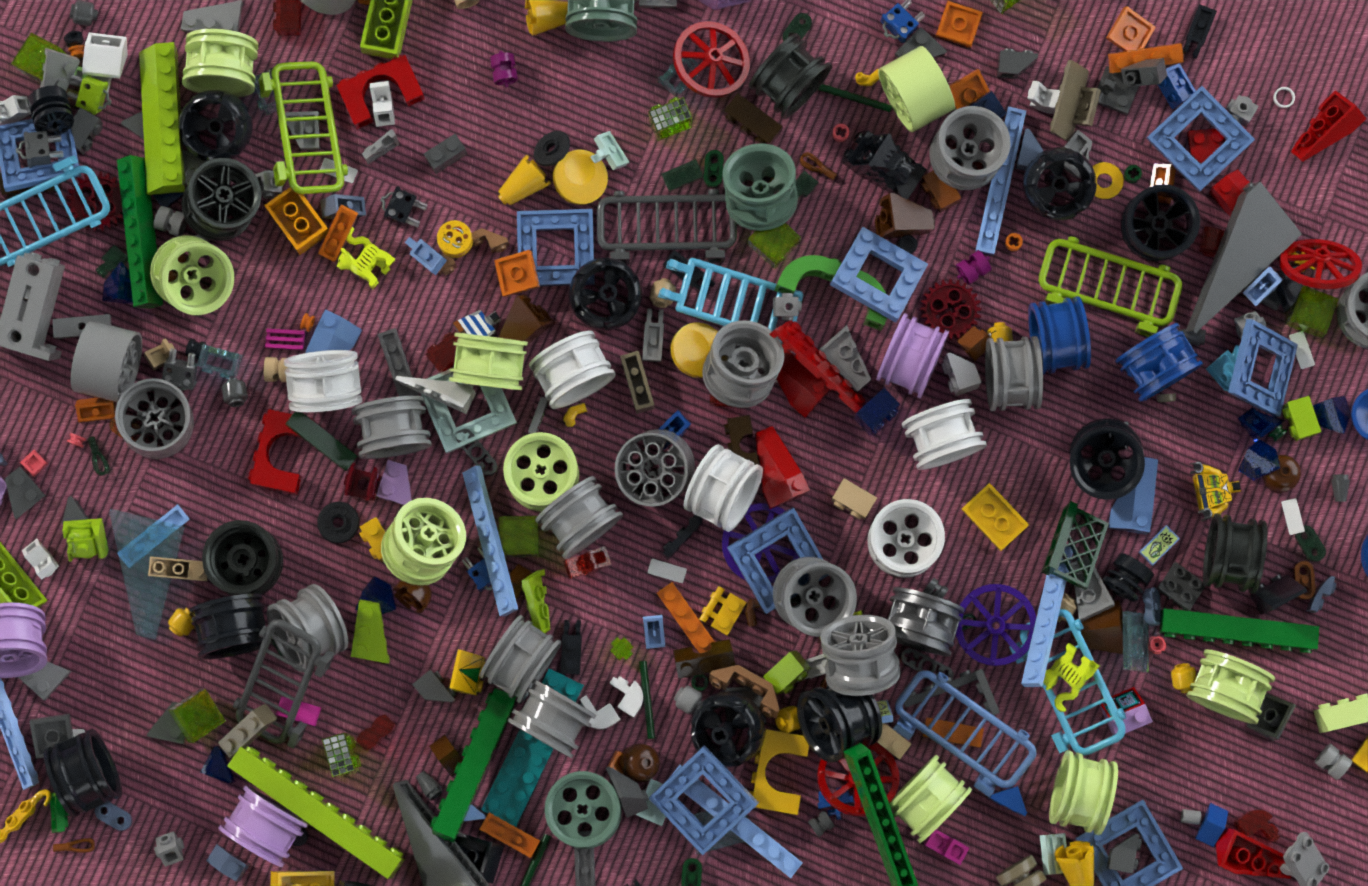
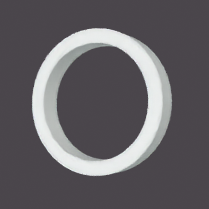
M1281 87L1273 95L1274 103L1280 108H1288L1294 103L1295 94L1290 88ZM1281 90L1290 92L1292 102L1288 105H1281L1276 99L1277 92Z

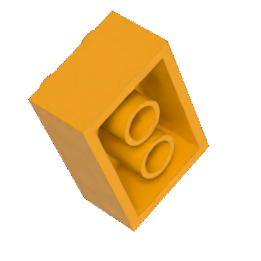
M291 187L264 205L299 255L324 239L329 231L305 196L294 192Z

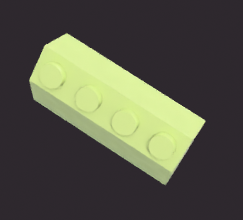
M1368 694L1356 696L1357 700L1350 702L1349 698L1338 700V705L1331 706L1330 703L1318 705L1319 709L1313 711L1319 733L1368 722Z

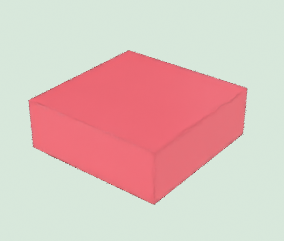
M33 450L20 462L33 477L48 465L36 450Z

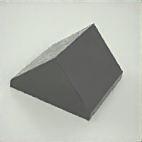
M1266 693L1260 707L1262 713L1256 716L1259 719L1258 724L1248 723L1246 727L1272 741L1279 740L1296 705Z

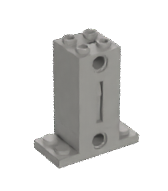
M24 253V255H17L1 314L0 346L47 361L60 359L62 351L56 350L54 345L45 344L44 346L65 265L59 264L60 260L54 258L42 259V255L37 253Z

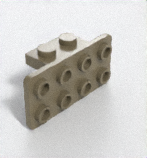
M1068 60L1064 69V77L1060 85L1054 117L1050 124L1051 133L1066 142L1074 134L1076 125L1092 127L1101 90L1098 88L1086 87L1089 71L1073 60Z

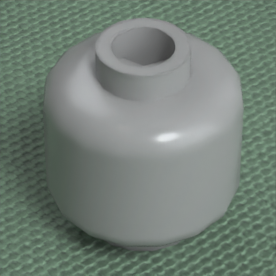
M691 686L681 687L674 697L675 705L678 709L691 715L703 702L701 701L703 695Z

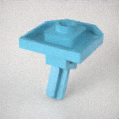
M1239 345L1234 347L1232 354L1227 350L1206 368L1209 374L1227 392L1229 391Z

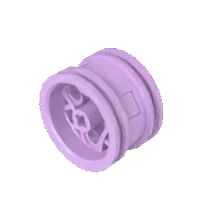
M904 313L887 349L876 380L880 382L881 379L886 380V385H889L891 382L905 387L909 390L908 394L918 393L917 398L921 399L942 352L949 331L939 332L940 327L936 326L935 329L916 322L917 318L914 316L912 320L908 319V314Z
M0 603V678L30 675L46 666L47 647L42 640V635L46 631V616L40 608L24 603Z
M245 785L243 788L245 791L244 795L239 794L238 796L240 800L230 817L225 816L224 821L226 824L220 825L218 829L259 857L279 867H283L285 864L282 861L283 858H289L288 850L296 837L304 834L301 829L303 827L307 828L309 823L268 796Z

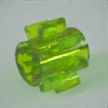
M617 637L611 642L613 647L610 651L619 661L622 658L627 660L633 655L630 650L634 647L625 637L621 640Z

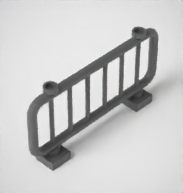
M717 189L708 190L706 195L625 196L624 191H615L614 196L604 197L597 205L598 244L604 250L614 251L610 252V258L620 260L626 264H630V254L626 251L709 249L705 250L706 262L724 263L725 250L721 249L730 248L735 244L737 240V223L729 216L730 237L727 241L717 242L716 202H726L725 194H719ZM693 202L694 242H679L678 203ZM697 202H712L713 242H698ZM636 203L637 243H622L621 204ZM640 203H655L656 243H641ZM659 203H674L675 242L660 243ZM607 204H617L618 243L614 244L605 241L604 208Z
M275 619L269 623L268 627L264 626L260 631L259 636L263 638L243 695L241 698L238 697L233 708L237 709L236 719L239 723L244 719L245 710L249 712L254 710L247 706L249 698L252 696L288 715L285 725L276 721L273 723V725L283 729L280 736H275L265 730L260 737L275 744L284 743L289 737L287 746L294 749L302 739L307 724L300 721L294 727L293 723L315 666H317L314 675L322 678L330 668L335 653L328 650L323 656L320 655L321 645L317 638L284 620ZM280 627L309 642L313 646L312 654L273 635L275 628ZM271 639L310 658L307 668L305 669L269 650L268 647ZM266 653L304 672L301 683L263 664ZM261 667L298 686L296 696L293 697L257 678ZM255 682L292 700L293 704L290 712L253 693L252 690Z

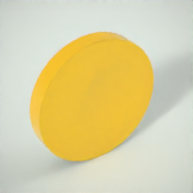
M573 150L568 152L555 165L553 171L554 186L559 195L567 202L575 205H586L594 202L604 193L608 183V173L602 160L597 163L593 162L591 156L595 155L594 153L587 150Z
M699 322L687 324L677 331L671 342V356L677 368L688 376L703 378V365L718 331L708 324Z

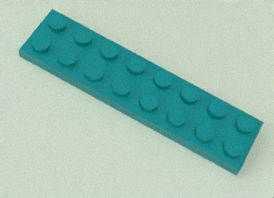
M548 669L542 682L574 702H577L584 687L583 684L552 669ZM519 729L481 810L486 813L490 812L517 827L554 748Z

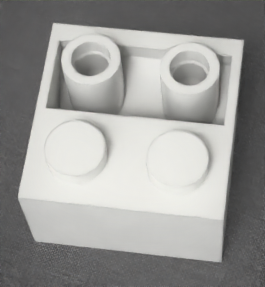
M89 33L84 47L82 74L120 79L128 55L127 38Z
M947 353L943 360L944 363H942V369L944 374L949 376L950 381H948L950 391L958 396L978 389L981 380L975 364L952 353Z

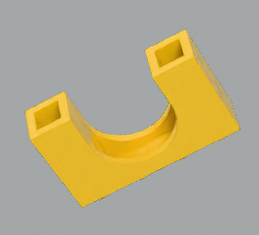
M766 729L760 753L758 752L755 756L754 764H758L757 772L753 771L751 783L755 784L754 791L749 792L759 802L755 808L798 815L801 795L779 792L773 789L766 780L765 769L769 760L778 754L807 757L809 745L804 736Z

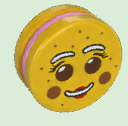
M452 220L444 223L439 228L437 243L440 250L446 256L459 258L466 255L472 248L473 236L465 223Z

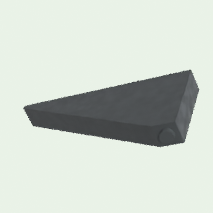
M1261 182L1248 183L1244 186V191L1237 199L1186 328L1187 334L1197 333L1302 235Z
M408 780L395 782L393 788L423 886H490L456 841L453 843L432 834L433 828L430 825L435 815Z

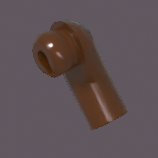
M756 598L748 600L745 611L749 627L757 625L755 608H760L761 606Z

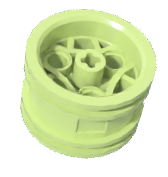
M417 498L409 501L400 509L381 541L383 561L394 576L406 583L413 585H430L445 576L464 548L466 542L464 523L458 513L442 501L432 498Z
M1067 750L1060 762L1053 786L1049 810L1050 823L1056 824L1059 821V825L1064 827L1067 824L1084 827L1085 832L1090 833L1094 831V834L1101 835L1107 825L1115 798L1118 781L1117 762L1111 761L1108 764L1106 759H1101L1098 762L1083 758V755L1078 752L1073 755L1072 751Z
M937 754L900 789L889 803L894 818L898 816L912 829L910 834L912 836L915 834L919 836L917 839L919 843L930 836L972 791L970 787L965 788L963 786L965 784L963 780L958 781L944 768L946 766L944 761L941 764L937 761L939 759Z

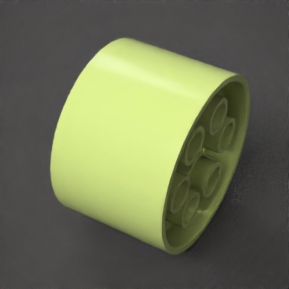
M923 46L917 47L878 69V76L889 103L902 124L910 132H915L955 110V101L946 78L932 55Z

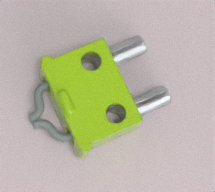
M72 75L71 80L81 84L78 95L70 91L67 93L68 98L76 101L75 106L91 112L92 115H96L102 109H105L107 105H111L112 100L109 99V93L107 92L109 85L107 81L103 82L89 75L85 78ZM105 96H106V100H107L108 102H106V103L104 104V106H103V103H104V100H105Z

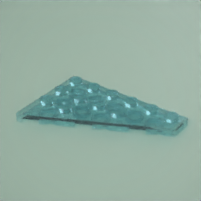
M110 509L109 514L136 635L156 640L172 578L148 576L150 557L177 559L185 527Z

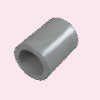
M1182 809L1181 823L1200 824L1201 811Z

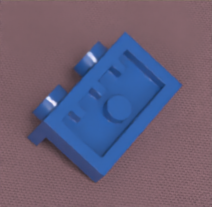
M1180 63L1166 68L1167 77L1160 84H1157L1171 109L1177 108L1196 92Z

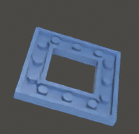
M1203 86L1193 93L1146 138L1198 192L1204 189L1255 140ZM1199 114L1226 139L1202 164L1175 139Z
M28 119L0 125V168L5 192L37 186L62 174V170L55 171L53 164L75 155L78 162L73 164V167L79 166L71 128L59 134L62 137L61 142H55L56 151L62 150L63 157H58V161L51 162V164L21 168L19 153H16L17 142L24 141V132H37L33 120Z
M593 209L517 211L518 253L526 250L532 251L540 286L570 285L576 271L587 262L594 260ZM574 230L575 265L537 266L536 231ZM594 274L589 277L585 285H595Z
M862 226L830 285L896 323L928 263ZM869 253L902 272L890 295L856 277Z
M1246 319L1228 393L1274 417H1280L1298 344L1253 319ZM1259 347L1276 356L1268 390L1250 381Z
M793 507L727 547L766 614L775 609L773 602L774 585H771L756 559V553L786 535L799 558L817 557L823 559ZM807 573L798 579L799 585H805L808 582L809 577ZM829 574L821 576L819 581L829 576ZM797 593L792 594V595H791V598L795 597V596L798 595V594H797Z
M705 745L649 797L651 802L702 855L759 803ZM701 775H704L730 802L705 826L678 799Z
M1140 800L1109 818L1101 835H1096L1092 831L1090 833L1085 832L1075 838L1076 841H1087L1091 846L1093 845L1094 873L1102 886H1154L1183 869L1144 800ZM1136 827L1155 861L1122 880L1117 871L1106 869L1108 854L1103 845Z

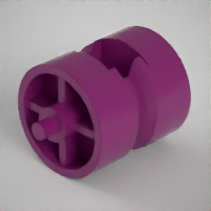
M501 50L498 54L490 57L491 68L495 70L492 73L495 85H505V88H507L509 84L518 81L517 70L513 68L516 65L513 53H503Z
M977 250L969 256V260L964 259L956 264V269L959 273L957 278H962L968 285H971L978 280L979 275L984 276L992 271L988 262L990 257H985L981 251Z

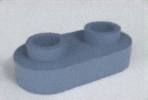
M1155 587L1147 588L1142 596L1145 604L1144 620L1151 627L1159 626L1162 619L1160 594Z
M111 802L95 808L96 817L116 830L124 831L132 825L133 819L130 813ZM104 807L108 810L105 815L101 812ZM120 817L124 818L123 824L118 823Z

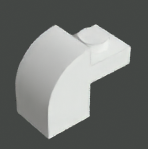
M389 81L370 83L376 127L394 125V106Z
M1032 81L1027 99L1031 101V107L1054 114L1060 90L1047 89L1039 81Z
M12 95L8 99L0 101V125L20 121L31 115L27 96Z
M35 539L22 550L24 557L34 567L36 574L41 580L51 576L55 569L59 567L56 560L38 539Z
M620 676L618 679L613 677L610 685L625 694L618 708L635 718L643 704L641 687L636 681L629 687V682Z
M587 696L580 699L582 707L597 715L595 719L591 718L589 721L592 724L591 728L604 730L621 721L610 703L596 711Z

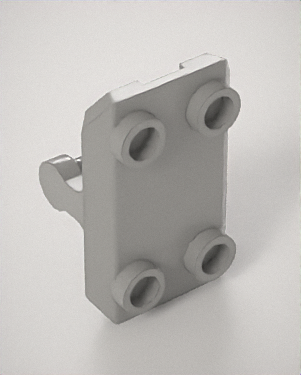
M1301 832L1297 836L1295 843L1287 849L1283 856L1286 864H1282L1280 870L1285 875L1295 877L1300 886H1317L1329 871V864L1325 862L1313 839L1307 832Z

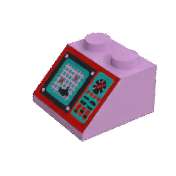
M1135 687L1111 696L1117 709L1122 708L1126 714V719L1123 720L1126 728L1125 733L1153 722L1144 701ZM1106 702L1100 704L1105 719L1111 717L1112 715ZM1112 720L1107 724L1113 736L1118 732V727L1115 721Z

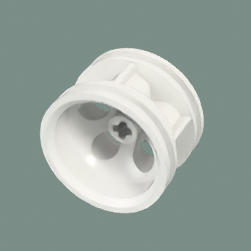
M913 499L897 500L886 505L875 517L868 533V550L874 563L885 573L900 578L914 577L928 570L940 556L945 542V531L940 517L927 504ZM909 515H913L918 519V525L913 529L905 525V518ZM893 522L896 525V532L893 535L886 534L883 529L884 523ZM920 534L930 536L931 544L929 546L923 547L918 544L917 539ZM901 536H903V537H907V536H908V537H909V540H908V543H909V544H907L906 542L902 543V542H901V540H902V537H901ZM886 544L893 545L896 548V554L893 557L886 556L883 552V546ZM914 552L918 557L917 563L908 564L904 560L905 553Z

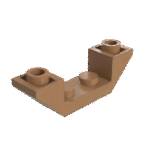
M483 228L472 232L473 247L479 246L484 243V240H487L492 253L495 251L500 253L505 251L507 246H510L506 237ZM443 253L442 256L447 261L440 269L439 274L448 275L454 272L457 266L454 258L448 257Z
M740 665L711 671L709 682L717 689L722 688L726 691L734 678L738 684L752 688L753 692L758 695H764L760 703L761 712L769 718L777 719L779 705L772 683Z

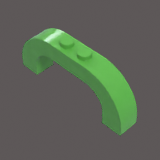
M818 255L800 257L786 266L780 275L774 291L794 294L798 282L809 276L820 277L831 282L841 265V261ZM861 270L858 272L857 278L886 294L881 284L874 277ZM868 307L863 325L881 331L887 317Z

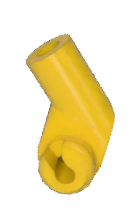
M878 69L871 75L858 72L855 75L856 83L860 86H873L879 80Z
M585 403L568 408L563 417L567 427H573L576 424L575 418L578 414L587 412Z

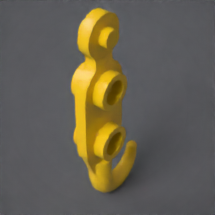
M48 789L40 790L31 799L21 802L19 808L7 817L5 827L0 830V843L7 839L10 832L21 828L23 822L34 814L35 806L44 796H46V801L43 805L47 806L50 803L52 794Z

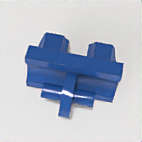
M849 790L838 798V800L845 804L854 802ZM819 791L818 809L832 807L821 791ZM835 808L827 810L828 816L836 815L837 820L841 819L840 814L842 812Z

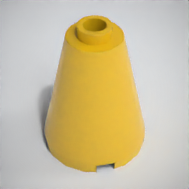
M525 0V9H528V15H525L526 23L531 35H537L566 24L568 2Z
M529 155L523 157L499 189L500 195L498 197L503 204L506 205L508 203L512 205L551 184L550 180L545 181L544 177H546V174L533 159L531 161L528 160Z
M1073 841L1066 848H1064V845L1060 846L1055 851V859L1069 885L1094 886L1093 845L1091 846L1087 841Z

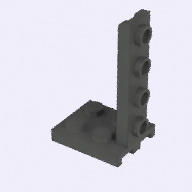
M983 669L973 673L968 670L960 673V678L953 680L950 677L947 681L954 688H958L978 680L979 683L976 684L980 695H985L987 700L983 702L986 710L991 712L992 715L1000 713ZM934 684L923 688L924 692L918 695L916 691L912 692L904 702V706L910 707L922 702ZM938 686L930 698L946 691Z

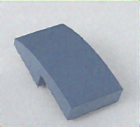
M1334 576L1326 578L1318 586L1315 595L1310 599L1307 612L1316 613L1322 609L1324 603L1322 596L1328 597L1336 589Z

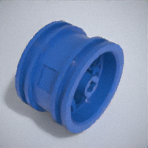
M1076 296L1073 297L1072 301L1070 298H1064L1063 302L1046 304L1045 301H1041L1038 306L1036 303H1030L1028 308L1030 340L1032 336H1037L1039 339L1043 375L1046 374V371L1049 374H1054L1056 369L1072 367L1073 370H1079L1081 366L1083 369H1088L1091 363V343L1087 316L1081 298Z

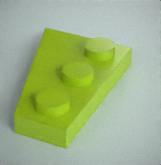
M545 569L537 570L522 580V591L526 596V606L530 612L532 625L546 633L551 629L548 605L544 603L547 589L542 583V576H545Z
M360 599L351 657L389 664L390 658L387 652V641L383 630L384 625L380 603Z

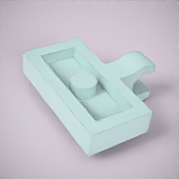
M610 131L599 134L594 138L599 148L596 154L591 156L594 163L606 158L613 170L624 167L629 163V160Z

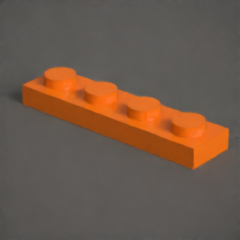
M1176 43L1108 54L1110 73H1118L1124 67L1147 59L1164 58L1165 65L1183 63L1182 44Z
M671 582L658 591L657 595L698 653L709 651L712 647L711 643L715 641L676 586Z

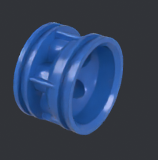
M1178 323L1155 333L1115 360L1117 365H1122L1120 371H1125L1137 383L1138 388L1133 392L1140 394L1138 398L1140 402L1162 392L1203 365L1202 360L1197 361L1198 354L1195 353L1184 335L1185 333L1178 331L1180 327Z

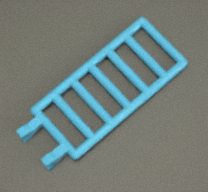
M690 258L687 265L670 259L667 262L666 269L685 273L681 290L678 294L662 288L659 290L658 298L677 302L675 308L677 312L725 326L731 322L739 321L748 284L751 283L760 286L750 321L757 323L766 289L774 291L776 283L696 258ZM696 266L706 270L695 309L684 306L694 267ZM716 272L724 276L712 315L702 312L712 273ZM732 277L741 280V285L732 318L728 320L721 318L720 315ZM795 290L793 297H798V301L802 303L803 292ZM777 292L776 297H782V293ZM773 310L768 329L771 331L776 328L778 317H773ZM798 316L793 317V320H792V321H793V322H794V321L796 322Z

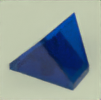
M122 262L117 265L104 282L103 302L133 304L130 272Z
M1345 396L1330 398L1313 405L1320 427L1342 434L1345 433L1351 416Z
M1253 407L1238 418V421L1254 442L1285 421L1259 412Z
M1262 440L1257 441L1247 449L1238 471L1255 481L1257 478L1280 469L1276 449Z
M374 576L363 589L359 601L361 599L380 603L382 615L396 610L391 585Z
M215 746L200 773L227 783H235L230 768L227 767L228 762L221 746Z

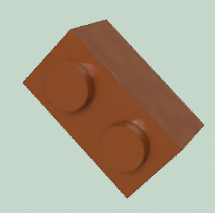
M934 171L922 177L921 187L925 193L930 195L931 205L935 210L938 209L939 213L960 203L961 197L958 191L941 181Z

